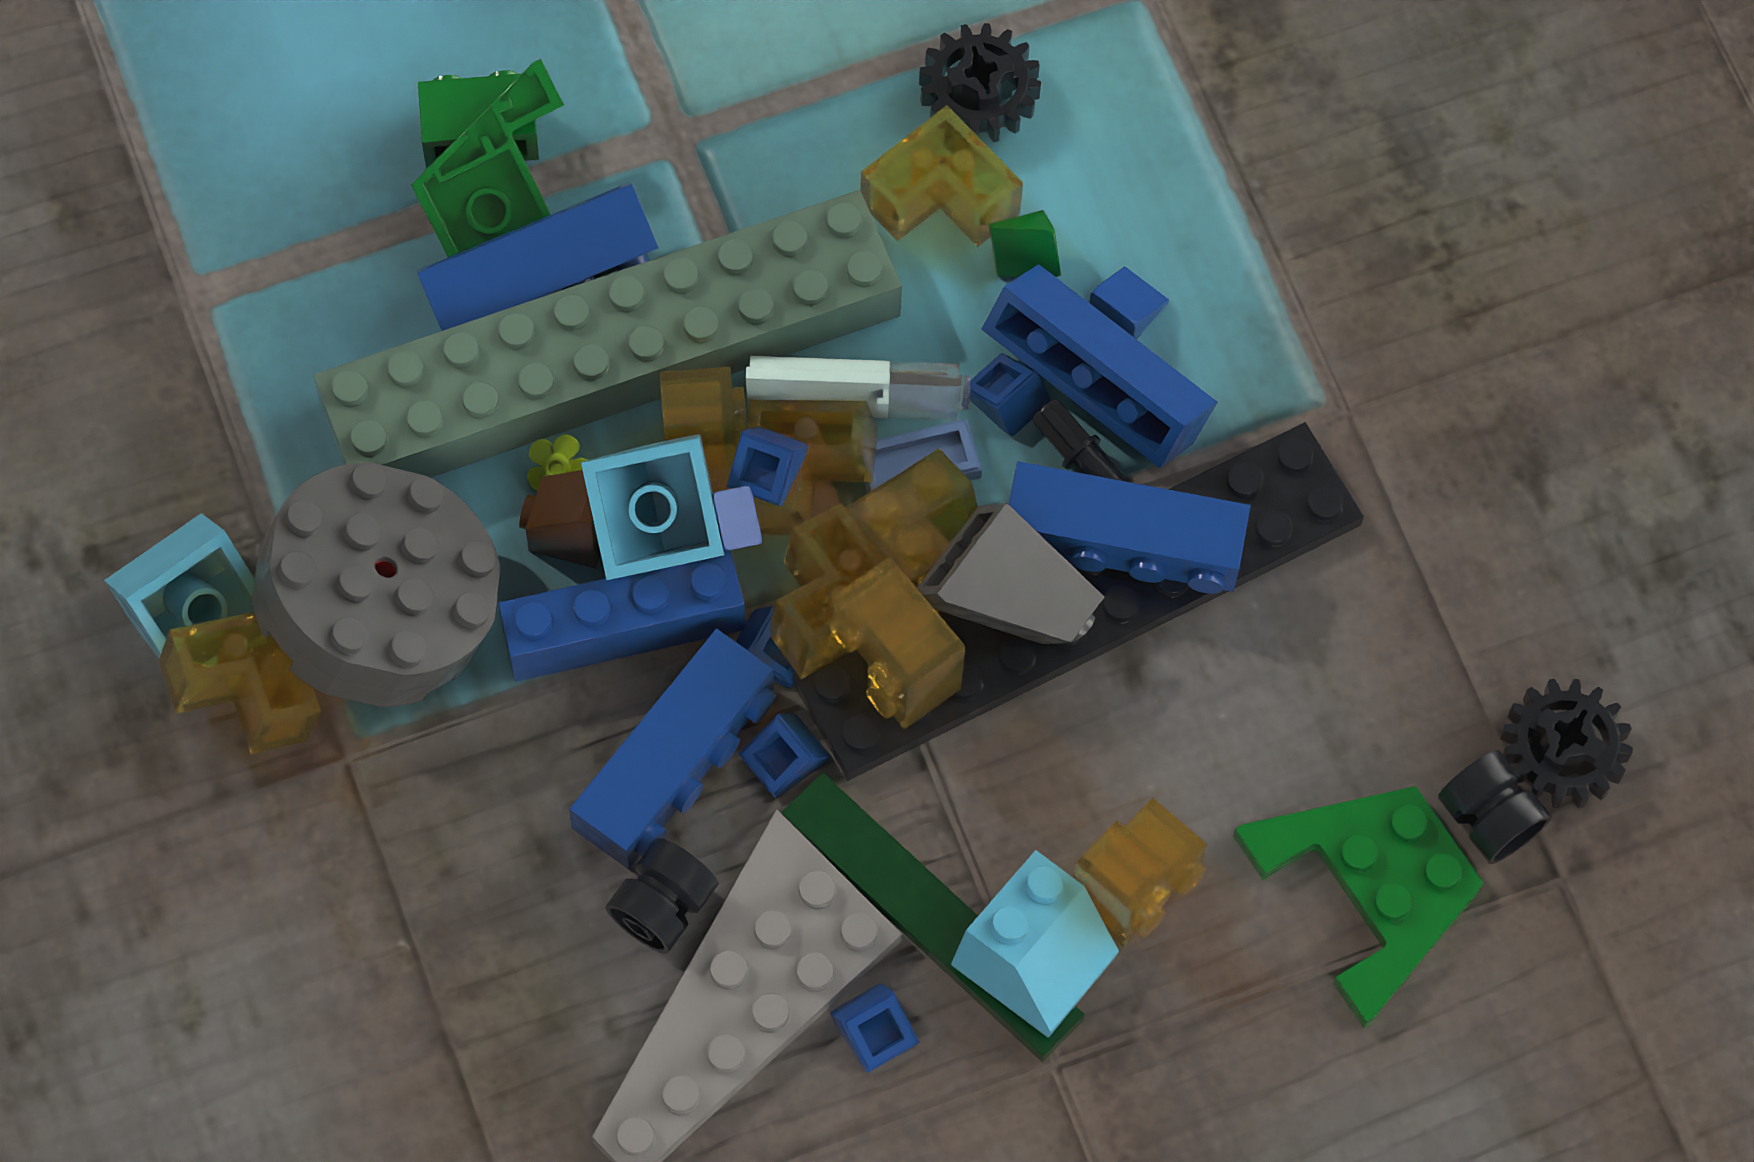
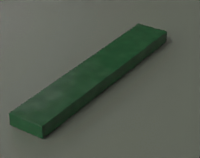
M823 772L781 812L876 909L1041 1062L1084 1021L1085 1014L1075 1005L1048 1038L953 967L951 963L965 931L978 915Z

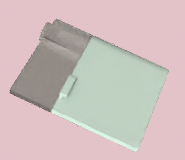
M750 356V367H746L748 413L957 421L958 410H969L970 375H959V364Z

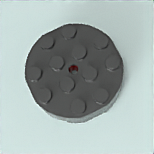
M371 462L351 463L330 468L314 475L295 489L283 503L258 551L252 605L264 638L270 635L273 636L280 648L293 661L289 670L305 683L324 694L380 707L403 706L421 701L428 692L444 685L450 680L454 681L468 665L495 620L500 564L493 542L479 518L464 501L437 480L425 475Z

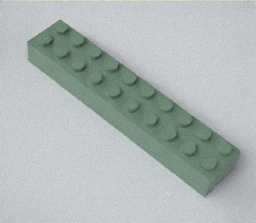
M859 189L313 375L320 404L343 465L371 462L434 477L533 443L539 439L548 438L745 370L746 367H750V356L783 357L901 316L902 285L863 194Z

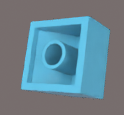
M700 434L644 445L581 462L606 580L724 556L725 552L712 498L713 490Z
M202 513L104 580L132 625L185 691L264 637L257 623L252 605L255 578L226 532Z
M1035 850L967 928L951 965L1049 1038L1116 958L1119 950L1085 886Z

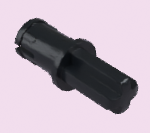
M1054 399L1043 405L1036 412L1032 419L1033 424L1064 458L1062 466L1066 470L1072 468L1077 473L1131 482L1098 446L1101 439L1097 435L1090 436L1060 401Z

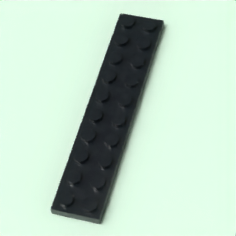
M1306 422L1168 489L1251 505L1235 588L1361 526L1364 518ZM1073 566L1104 596V599L1093 612L1095 616L1093 625L1080 639L1074 642L1041 644L927 607L793 673V685L846 780L849 781L1229 591L1222 590L1214 594L1202 593L1193 590L1188 586V583L1168 579L1156 583L1144 582L1133 578L1129 572L1105 568L1102 571L1092 572Z

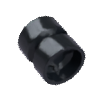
M1500 750L1492 751L1474 761L1457 774L1438 794V799L1458 824H1470L1472 826L1469 839L1489 864L1502 861L1526 845L1546 827L1552 817L1531 790H1518L1516 785L1520 775Z
M656 838L635 867L639 877L637 879L626 878L607 903L605 909L609 916L636 940L655 951L668 954L689 925L685 914L687 912L698 913L719 883L714 874L688 851L671 841Z

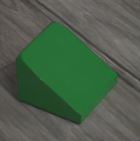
M1044 210L989 224L995 270L998 276L1020 277L1038 264L1053 276H1061L1055 230Z

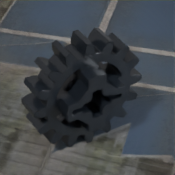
M984 23L981 33L975 35L972 34L967 24L961 25L960 38L957 40L947 33L940 35V50L928 48L925 56L926 66L920 67L919 85L923 86L921 88L920 102L922 106H932L930 121L936 124L946 119L948 121L947 135L950 137H954L960 129L967 130L969 143H976L979 132H987L993 142H998L1000 128L1004 126L1016 134L1020 131V116L1031 119L1035 109L1034 100L1040 98L1041 81L1037 80L1039 78L1040 64L1038 60H1028L1029 44L1025 42L1013 47L1011 45L1012 31L1009 29L1005 30L999 38L991 36L992 29L989 23ZM960 60L959 64L956 67L950 68L954 63ZM1010 98L1009 101L1000 106L1002 100Z
M1550 679L1544 689V696L1533 687L1527 689L1523 697L1524 705L1518 703L1512 705L1507 716L1512 723L1505 724L1500 735V740L1511 744L1505 748L1503 755L1510 764H1518L1516 772L1520 775L1518 783L1528 779L1533 784L1531 791L1537 798L1544 791L1550 793L1552 807L1558 809L1565 796H1572L1577 808L1585 806L1589 791L1598 799H1604L1610 790L1609 782L1619 784L1626 772V769L1620 763H1627L1633 752V747L1621 743L1628 738L1632 730L1631 725L1628 723L1616 724L1614 721L1621 709L1620 704L1617 702L1604 707L1599 703L1603 693V689L1600 687L1595 688L1589 696L1582 694L1579 679H1573L1568 691H1561L1557 681ZM1556 710H1567V711L1558 712V713H1555V712H1554V711H1556ZM1593 724L1599 730L1603 741L1596 737ZM1573 730H1577L1573 740L1574 743L1569 749H1564L1560 757H1556L1555 754L1560 746L1559 743L1563 741L1564 737L1568 738ZM1529 745L1537 750L1540 764L1534 758ZM1572 774L1579 775L1578 777H1564Z

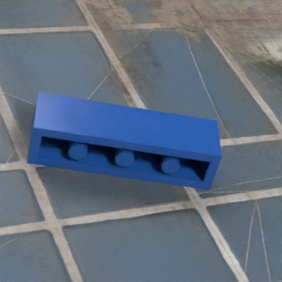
M628 182L417 270V274L441 331L541 298L560 289L564 290L596 279L594 275L615 266L617 271L650 261L648 253L659 247L632 183Z
M1039 264L1003 287L981 328L986 334L1159 468L1194 444L1218 403Z
M1019 461L1016 464L1009 505L1067 561H1071V564L1079 569L1098 572L1105 568L1129 572L1133 578L1151 583L1161 582L1164 579L1188 583V586L1193 590L1202 593L1214 594L1222 590L1234 592L1251 505Z
M731 550L726 551L724 556L606 580L605 578L498 602L502 629L515 682L708 639L716 628L724 634L739 632L745 629V603Z
M716 628L570 807L569 813L572 829L629 870L639 856L643 857L656 838H665L667 830L663 827L676 810L685 813L694 804L703 789V783L700 781L713 765L721 768L731 758L740 742L737 735L747 722L752 720L754 723H757L768 712L776 698V694L773 692L774 669Z

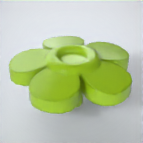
M563 434L557 437L553 445L547 439H539L530 446L529 457L534 463L538 464L527 472V480L534 490L538 491L543 476L582 470L581 462L588 461V459L583 457L572 459L577 455L580 447L575 437Z

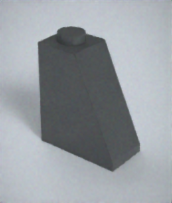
M1008 503L978 506L911 595L920 605L1041 644L1071 643L1080 639L1093 625L1095 620L1093 612L1104 599V596Z

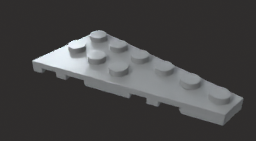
M777 809L592 1136L595 1146L611 1162H662L902 941V934Z

